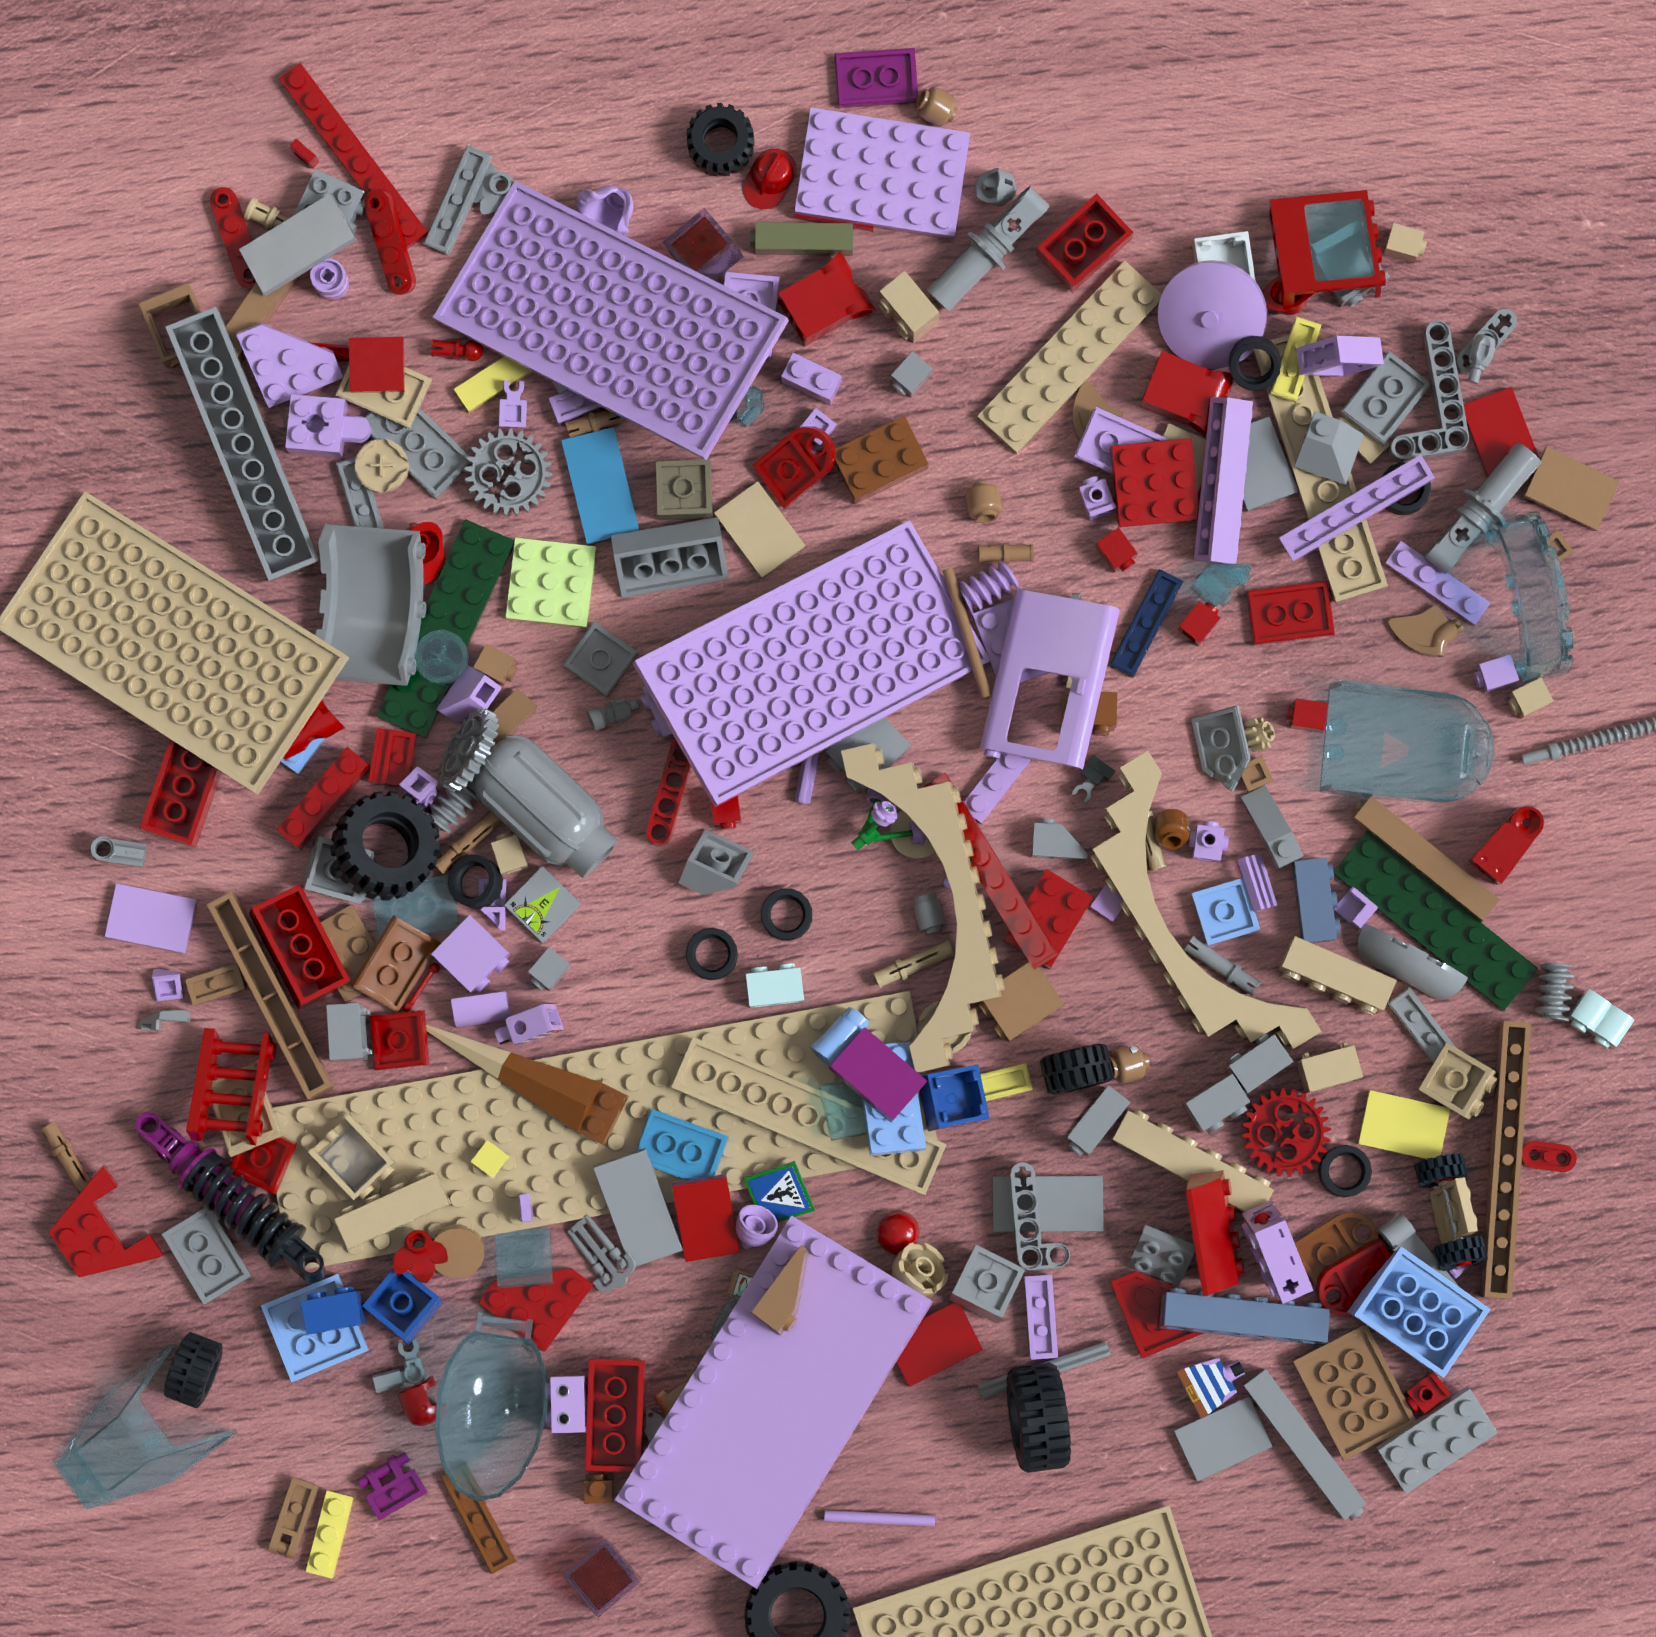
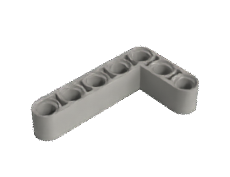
M1441 320L1431 322L1423 333V344L1430 382L1432 383L1431 388L1439 429L1397 436L1388 449L1389 457L1396 463L1409 462L1419 455H1422L1424 460L1461 453L1469 442L1449 326ZM1430 330H1440L1443 334V339L1440 341L1433 340L1430 336ZM1438 355L1444 356L1448 361V365L1445 367L1438 366L1434 361V357ZM1439 383H1450L1453 391L1449 394L1443 393L1439 388ZM1447 408L1454 409L1457 413V419H1447L1444 415V410ZM1452 434L1458 435L1462 440V445H1451L1449 436ZM1422 440H1432L1435 443V450H1425L1422 446ZM1398 443L1405 444L1409 449V453L1407 455L1398 454L1395 450V445Z

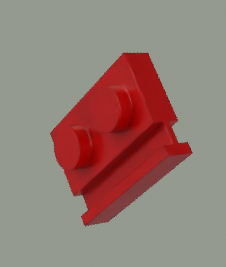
M377 728L368 781L399 787V784L411 773L417 734Z

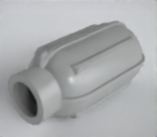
M512 735L498 742L491 748V754L485 758V765L480 766L479 774H474L472 786L475 794L486 807L539 857L548 863L558 866L569 865L580 877L586 878L608 857L619 842L603 826L604 817L600 806L585 789L529 738Z

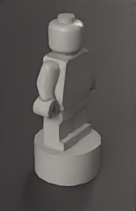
M624 698L615 701L611 699V706L603 709L596 707L587 711L588 719L594 731L603 729L605 725L617 721L616 723L620 725L623 721L630 718L631 711L639 709L640 702L636 699L629 702Z

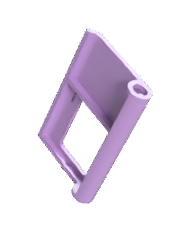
M1016 590L979 748L984 751V756L999 759L1000 755L1008 754L1083 769L1120 609L1028 590ZM1025 669L1072 678L1058 745L1055 750L1007 741L1022 672Z

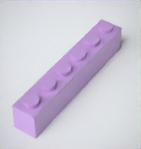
M1228 397L1210 398L1194 560L1218 564H1236L1253 401Z

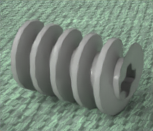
M469 782L466 788L462 787L460 791L456 790L453 792L446 788L445 793L448 798L445 799L438 796L439 807L434 804L429 805L432 811L431 816L435 820L432 824L440 831L450 834L452 831L449 823L458 826L459 822L456 816L459 815L466 818L467 814L464 808L475 809L472 800L481 803Z
M1558 963L1541 964V969L1548 973L1539 976V979L1546 983L1545 985L1538 986V991L1545 994L1538 996L1536 999L1537 1002L1544 1005L1535 1008V1012L1542 1015L1540 1018L1569 1021V1018L1563 1016L1562 1012L1570 1010V1007L1563 1004V1001L1572 999V996L1566 994L1565 990L1573 989V985L1567 983L1566 980L1575 977L1574 974L1567 971L1574 966Z

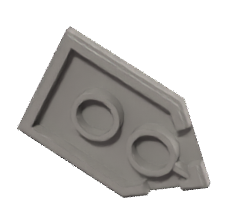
M1239 705L1191 718L1202 771L1221 782L1231 792L1234 791L1250 760Z

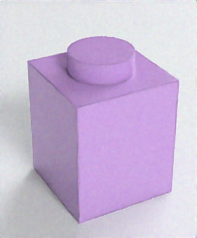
M1511 654L1481 663L1476 667L1477 672H1474L1478 688H1483L1484 693L1516 684L1519 681Z

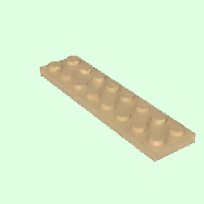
M1124 261L985 407L977 418L1013 452L1018 454L1081 385L1089 379L1158 306L1162 294L1131 265Z

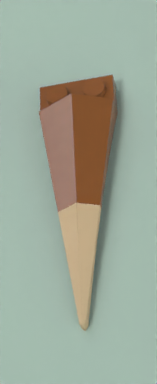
M426 1025L427 1032L576 1132L605 1146L629 1097L628 1095L602 1082Z

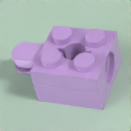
M291 394L285 448L291 454L343 458L344 443H363L367 441L371 435V426L363 416L347 415L348 404L345 399Z

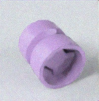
M327 258L311 269L310 279L315 290L322 298L336 300L346 294L349 288V278L343 266L337 260Z

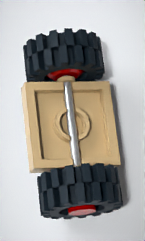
M1463 1154L1439 1155L1435 1158L1431 1157L1416 1163L1414 1168L1419 1187H1439L1429 1192L1441 1244L1434 1248L1439 1270H1457L1488 1260L1483 1237H1467L1478 1230L1477 1218L1473 1213L1470 1201V1190L1465 1180L1468 1174Z

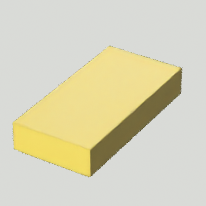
M1026 1063L980 1074L986 1101L1033 1090Z

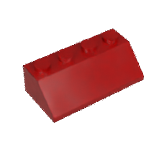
M301 884L251 908L249 915L299 1010L326 997L351 981Z
M1224 1170L1191 1174L1186 1187L1203 1296H1209L1239 1284L1240 1277L1244 1274L1243 1258H1238L1236 1249L1240 1248L1238 1231L1234 1232L1232 1222H1236L1234 1205H1229L1228 1195L1232 1194L1230 1179H1225Z

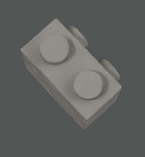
M315 169L294 215L331 193L352 231L355 233L357 225L354 223L358 215L362 216L365 212V192Z

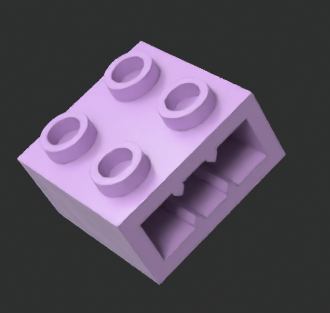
M471 915L432 953L472 994L476 990L479 993L484 990L491 982L488 977L495 970L500 973L509 964L510 961L507 958L511 955Z

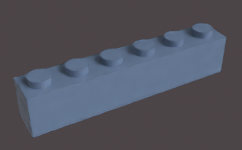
M1171 1288L1170 1292L1161 1295L1159 1328L1314 1345H1323L1328 1342L1330 1309H1322V1304L1305 1303L1304 1307L1295 1306V1301L1282 1304L1281 1300H1278V1304L1267 1303L1268 1299L1263 1297H1251V1301L1240 1300L1241 1296L1235 1294H1224V1298L1213 1297V1294L1203 1296L1202 1291H1197V1295L1186 1294L1185 1289Z

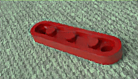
M220 187L212 192L210 204L237 282L243 289L251 291L256 280L254 276L251 279L245 278V273L250 271L239 249L252 242L236 194L230 188ZM226 196L228 201L225 204H220V197Z
M371 190L365 196L364 206L388 288L397 295L409 294L415 288L416 277L393 198L386 190ZM376 198L379 200V206L377 208L374 206V200ZM398 277L402 279L401 286L397 284Z

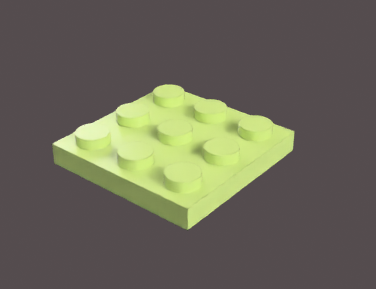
M515 538L506 619L587 628L597 548L595 546Z

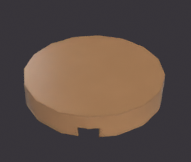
M460 1224L449 1225L439 1230L432 1240L443 1244L447 1250L448 1262L435 1264V1269L443 1276L453 1279L465 1278L474 1274L482 1265L485 1256L484 1242L475 1230L472 1231L467 1226Z

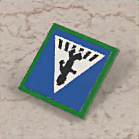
M795 1161L744 1177L754 1204L768 1209L775 1215L778 1222L790 1219L791 1216L797 1217L815 1211Z

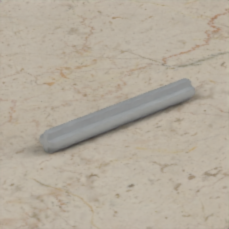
M1102 1342L1043 1363L1050 1362L1056 1365L1061 1373L1108 1357L1110 1351L1107 1343ZM1007 1375L979 1384L980 1396L987 1398L1006 1391Z

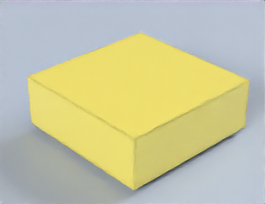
M487 1140L471 1162L491 1178H494L510 1156Z

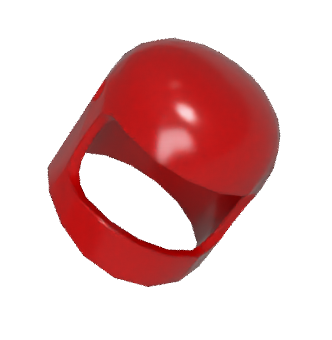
M430 1376L421 1384L397 1394L407 1420L414 1426L429 1425L437 1421L444 1413L443 1401L432 1404L427 1397V1390L436 1385L433 1376Z

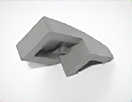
M184 1010L157 1012L141 1019L138 1029L162 1031L163 1021L190 1023L191 1012Z

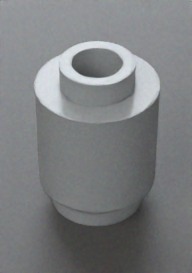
M935 893L914 898L915 905L913 908L919 930L925 931L926 935L941 932V926L946 925L940 900L936 899Z

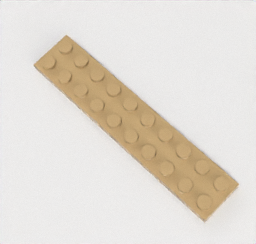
M1289 335L1270 340L1278 348L1281 359ZM1254 349L1253 354L1260 375L1263 376L1271 367L1270 356L1261 349ZM1305 375L1296 403L1270 395L1273 384L1265 388L1307 519L1310 520L1353 495L1357 490L1351 472L1346 486L1294 468L1314 412L1332 417L1320 377ZM1367 520L1317 548L1335 604L1388 587Z
M695 1037L690 1042L671 1087L922 1195H926L947 1145L924 1135L926 1145L924 1151L870 1156L862 1108Z

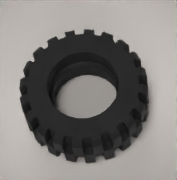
M382 791L373 792L370 797L365 795L355 804H352L336 824L337 828L333 831L331 840L334 842L330 847L331 856H336V860L333 863L335 870L343 872L340 878L345 884L348 881L354 885L352 888L354 892L359 894L361 891L366 892V898L373 900L377 896H380L381 901H390L394 896L399 899L406 896L408 892L412 893L431 874L438 861L436 856L440 852V843L436 842L440 835L438 828H432L431 824L435 820L431 814L426 816L423 813L425 807L420 802L414 805L411 803L412 797L405 794L402 798H399L398 793L394 791H389L386 795H383ZM384 824L394 828L402 835L408 848V859L405 864L397 868H388L375 863L368 856L363 845V832L368 826Z
M1047 1362L1013 1367L1007 1372L1006 1391L1011 1435L1019 1467L1027 1473L1066 1467L1071 1460V1436L1066 1397L1057 1366Z
M797 1561L779 1564L767 1571L758 1588L752 1587L744 1612L745 1628L749 1637H782L773 1626L771 1611L776 1599L784 1592L792 1589H803L811 1592L818 1598L823 1607V1624L813 1637H846L848 1634L850 1605L847 1594L837 1578L823 1567L816 1566L810 1562Z

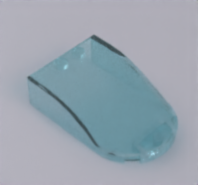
M1344 680L1329 684L1320 793L1370 798L1372 796L1375 799L1446 803L1468 796L1488 776L1494 759L1493 734L1488 722L1476 710L1477 707L1466 699L1448 693Z

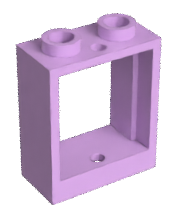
M1333 336L1296 348L1300 375L1345 377L1384 365L1381 340L1375 337Z

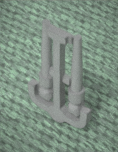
M586 1215L567 1233L591 1264L595 1274L600 1275V1278L596 1279L593 1284L601 1292H609L616 1286H624L628 1281V1276L635 1270V1259L629 1252L622 1257V1252L619 1248H615L591 1217ZM587 1222L605 1247L600 1249L583 1227ZM576 1231L580 1233V1235L584 1238L587 1244L594 1251V1256L588 1250V1248L582 1243V1241L576 1236ZM608 1251L610 1252L609 1255L612 1257L613 1260L617 1261V1265L620 1269H625L627 1267L628 1269L624 1272H618L615 1266L607 1258L605 1253ZM611 1280L613 1281V1282L610 1283L608 1286H604V1285H603V1284H607V1283L611 1282Z

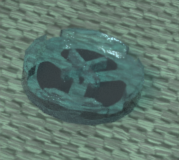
M436 630L429 632L419 641V645L414 653V659H416V668L423 678L431 683L444 685L453 683L463 675L468 666L469 653L467 646L458 635L447 630Z

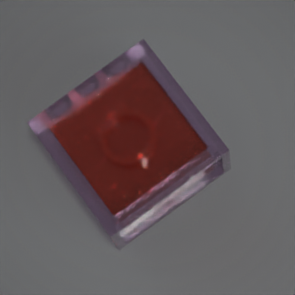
M705 208L700 210L663 241L667 250L678 263L714 281L744 257L737 245Z
M607 1537L563 1574L564 1578L598 1618L642 1581L641 1577Z

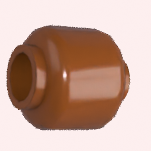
M1167 809L1156 816L1154 821L1155 839L1159 845L1175 850L1188 843L1190 839V822L1186 813L1177 809Z

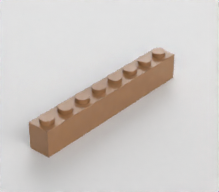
M229 892L208 903L207 906L307 1099L312 1100L335 1088L236 894Z

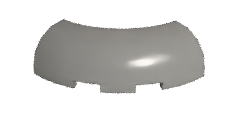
M1367 924L1363 925L1358 938V952L1364 963L1408 983L1437 1000L1451 998L1466 983L1468 977L1449 965L1428 956V953L1411 944L1407 945L1375 927Z

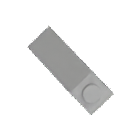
M1265 785L1240 797L1276 870L1304 857L1290 827Z

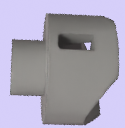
M994 168L978 177L975 190L979 199L995 206H1003L1015 197L1017 186L1012 173L1000 168Z

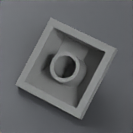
M1315 411L1294 468L1346 486L1364 434L1341 420Z
M705 829L687 860L679 884L702 895L735 888L752 859L754 851Z

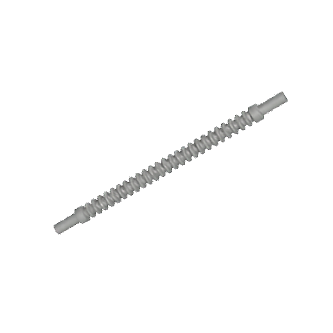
M1651 717L1650 721L1643 719V723L1636 721L1635 725L1628 723V727L1621 725L1620 729L1613 727V731L1606 729L1605 733L1598 731L1597 735L1591 733L1590 737L1583 735L1582 739L1575 737V741L1568 739L1567 743L1560 741L1559 745L1551 743L1547 745V748L1521 754V760L1523 765L1548 758L1553 761L1560 759V755L1567 757V753L1574 755L1575 751L1582 753V749H1586V751H1589L1590 747L1597 749L1598 745H1601V747H1604L1605 743L1612 745L1613 741L1619 743L1620 739L1627 741L1628 737L1635 739V735L1642 737L1643 733L1650 735V731L1656 733V719L1654 717Z

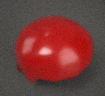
M902 1210L888 1213L881 1220L877 1229L878 1243L886 1252L897 1255L910 1243L914 1242L916 1244L920 1235L918 1221L912 1214Z

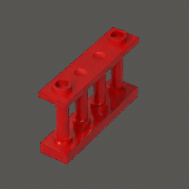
M204 1028L186 1132L191 1140L202 1141L204 1132L208 1130L245 1132L250 1145L256 1146L257 1137H261L263 1132L261 1114L270 1062L276 1056V1043L273 1042L269 1033L263 1032L261 1044L223 1042L216 1029ZM222 1052L259 1055L257 1070L218 1067V1064H216L217 1056L221 1055ZM217 1078L255 1081L253 1095L214 1093L211 1090L213 1080L216 1081ZM223 1104L250 1107L248 1122L209 1119V1116H207L208 1106Z

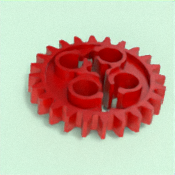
M1281 1088L1279 1096H1276L1275 1092L1271 1090L1269 1091V1100L1263 1095L1259 1096L1262 1104L1252 1103L1251 1106L1255 1112L1245 1113L1251 1120L1241 1125L1248 1129V1133L1242 1134L1241 1137L1249 1139V1143L1243 1147L1244 1149L1252 1148L1253 1152L1249 1155V1159L1258 1157L1259 1160L1256 1167H1260L1265 1163L1267 1165V1174L1275 1168L1277 1177H1280L1283 1170H1286L1288 1177H1292L1293 1169L1299 1175H1302V1166L1312 1170L1313 1167L1310 1161L1314 1160L1320 1163L1321 1159L1317 1155L1318 1152L1327 1153L1322 1143L1331 1141L1329 1138L1324 1137V1133L1331 1131V1128L1323 1127V1123L1329 1117H1320L1319 1113L1324 1108L1323 1106L1316 1109L1313 1107L1316 1101L1315 1098L1308 1102L1305 1101L1306 1092H1303L1300 1097H1296V1089L1293 1088L1290 1094L1286 1095L1285 1089ZM1298 1103H1300L1304 1113L1313 1114V1116L1303 1119V1123L1312 1127V1136L1309 1139H1303L1298 1133L1300 1124L1297 1123L1290 1131L1292 1138L1286 1137L1278 1145V1147H1282L1285 1144L1291 1145L1295 1150L1294 1157L1291 1160H1286L1278 1151L1274 1153V1163H1272L1269 1153L1259 1152V1149L1269 1146V1142H1265L1260 1138L1259 1132L1264 1126L1270 1127L1274 1132V1137L1271 1141L1276 1142L1282 1135L1280 1127L1286 1128L1294 1120L1293 1118H1290L1288 1121L1279 1119L1277 1115L1278 1108L1282 1105L1287 1106L1292 1114L1298 1112Z

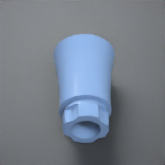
M848 1007L843 1015L839 1016L809 1049L830 1066L864 1027L867 1028L869 1021L857 1010Z

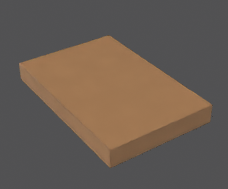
M1548 446L1545 447L1540 457L1542 463L1533 472L1523 496L1593 531H1597L1620 481Z

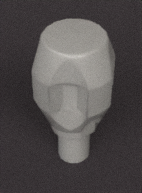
M1479 334L1473 341L1469 351V368L1471 371L1468 382L1478 384L1481 372H1484L1493 358L1495 352L1494 338Z

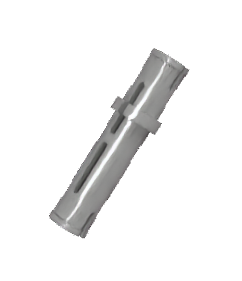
M1195 936L1192 937L1190 943L1196 946L1198 950L1187 944L1184 949L1185 952H1188L1227 978L1226 982L1229 984L1233 982L1250 994L1251 997L1254 995L1256 990L1247 985V983L1249 982L1258 988L1262 983L1261 981L1243 971L1241 965H1234L1196 939Z

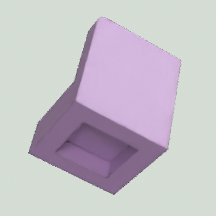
M1351 887L1338 902L1337 907H1334V911L1359 930L1378 907L1355 887Z

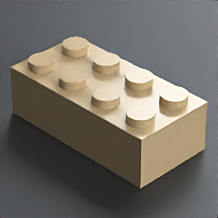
M1296 936L1290 940L1278 968V971L1283 972L1281 977L1297 983L1299 980L1308 983V989L1320 994L1325 991L1334 994L1332 999L1345 1005L1350 1002L1359 1005L1357 1010L1371 1016L1385 1010L1397 981Z

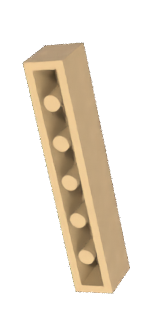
M1137 1109L1133 1113L1129 1110L1126 1112L1112 1138L1113 1142L1187 1182L1191 1174L1224 1170L1225 1179H1230L1232 1194L1228 1195L1229 1205H1234V1208L1242 1212L1268 1202L1274 1192L1269 1187L1271 1182L1258 1175L1254 1179L1245 1174L1247 1169L1234 1162L1229 1166L1220 1161L1222 1158L1220 1154L1211 1149H1207L1204 1152L1196 1148L1198 1142L1183 1135L1182 1139L1172 1134L1174 1129L1161 1122L1157 1126L1148 1121L1150 1116Z

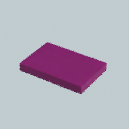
M915 48L834 53L838 108L917 102L918 85Z
M866 1027L860 1031L828 1068L891 1123L927 1082L925 1078Z

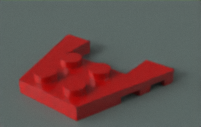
M105 1165L97 1171L48 1232L79 1278L163 1256V1251L151 1233L125 1247L95 1203L96 1200L118 1187L117 1182Z

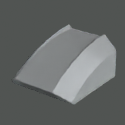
M316 836L312 843L301 886L303 890L360 904L366 899V892L361 891L359 894L352 890L354 885L349 881L345 884L340 878L343 872L335 870L333 863L336 860V856H331L330 847L334 842L331 839ZM365 849L368 856L377 863L374 852Z

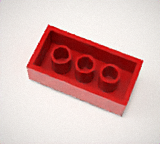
M170 739L140 829L144 832L196 848L222 772Z
M589 1359L585 1471L632 1472L642 1457L646 1360Z

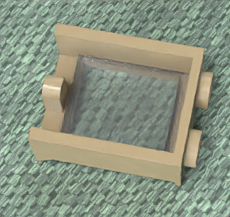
M348 1114L339 1125L332 1129L308 1153L353 1200H356L358 1197L363 1200L374 1190L371 1185L378 1178L383 1181L394 1171L391 1166L395 1161L354 1117Z

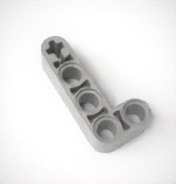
M1017 1163L1010 1171V1188L1018 1264L1025 1270L1063 1267L1070 1260L1069 1249L1062 1243H1041L1034 1168L1028 1163ZM1019 1167H1024L1025 1172L1030 1173V1177L1025 1179V1185H1031L1032 1191L1022 1190L1016 1193L1015 1186L1021 1187L1020 1178H1015V1173L1020 1170ZM1023 1194L1030 1196L1033 1202L1032 1207L1026 1211L1021 1210L1017 1205V1199ZM1024 1222H1030L1035 1227V1233L1031 1238H1024L1020 1234V1226ZM1055 1247L1061 1248L1065 1253L1064 1260L1058 1264L1050 1259V1252ZM1026 1250H1033L1037 1254V1262L1032 1266H1027L1022 1260V1255Z
M1397 1212L1376 1229L1380 1238L1393 1253L1401 1246L1457 1285L1447 1271L1439 1270L1437 1259L1416 1235V1230L1401 1212Z

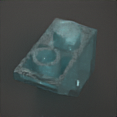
M1249 563L1212 564L1191 585V589L1201 599L1209 602L1215 608L1219 605L1224 608L1234 597L1231 592L1237 586L1242 589L1252 578L1249 573L1253 566Z

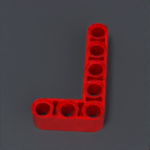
M674 736L646 832L649 841L653 845L660 847L667 845L672 838L692 769L688 760L680 762L674 758V753L680 749ZM672 774H677L682 778L681 784L676 788H671L667 785V779ZM665 800H670L674 803V810L669 814H663L659 810L660 804ZM662 826L667 830V835L664 839L655 840L652 837V831L655 827Z

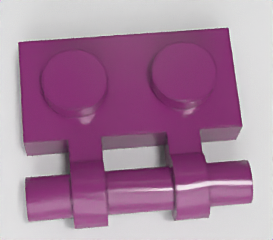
M406 1452L398 1456H390L387 1458L386 1463L375 1469L371 1467L365 1471V1475L357 1479L362 1489L370 1484L375 1491L365 1497L378 1520L385 1518L428 1493L415 1468L404 1473L401 1466L410 1461ZM393 1471L396 1479L383 1486L380 1478Z

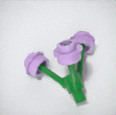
M868 788L867 801L872 805V808L862 830L857 833L859 836L851 842L857 850H860L865 844L869 845L873 841L876 843L882 840L909 836L912 844L920 843V845H924L925 839H928V837L915 822L909 823L908 831L880 834L876 830L878 825L888 826L890 823H894L897 819L895 806L890 803L889 799L881 793Z

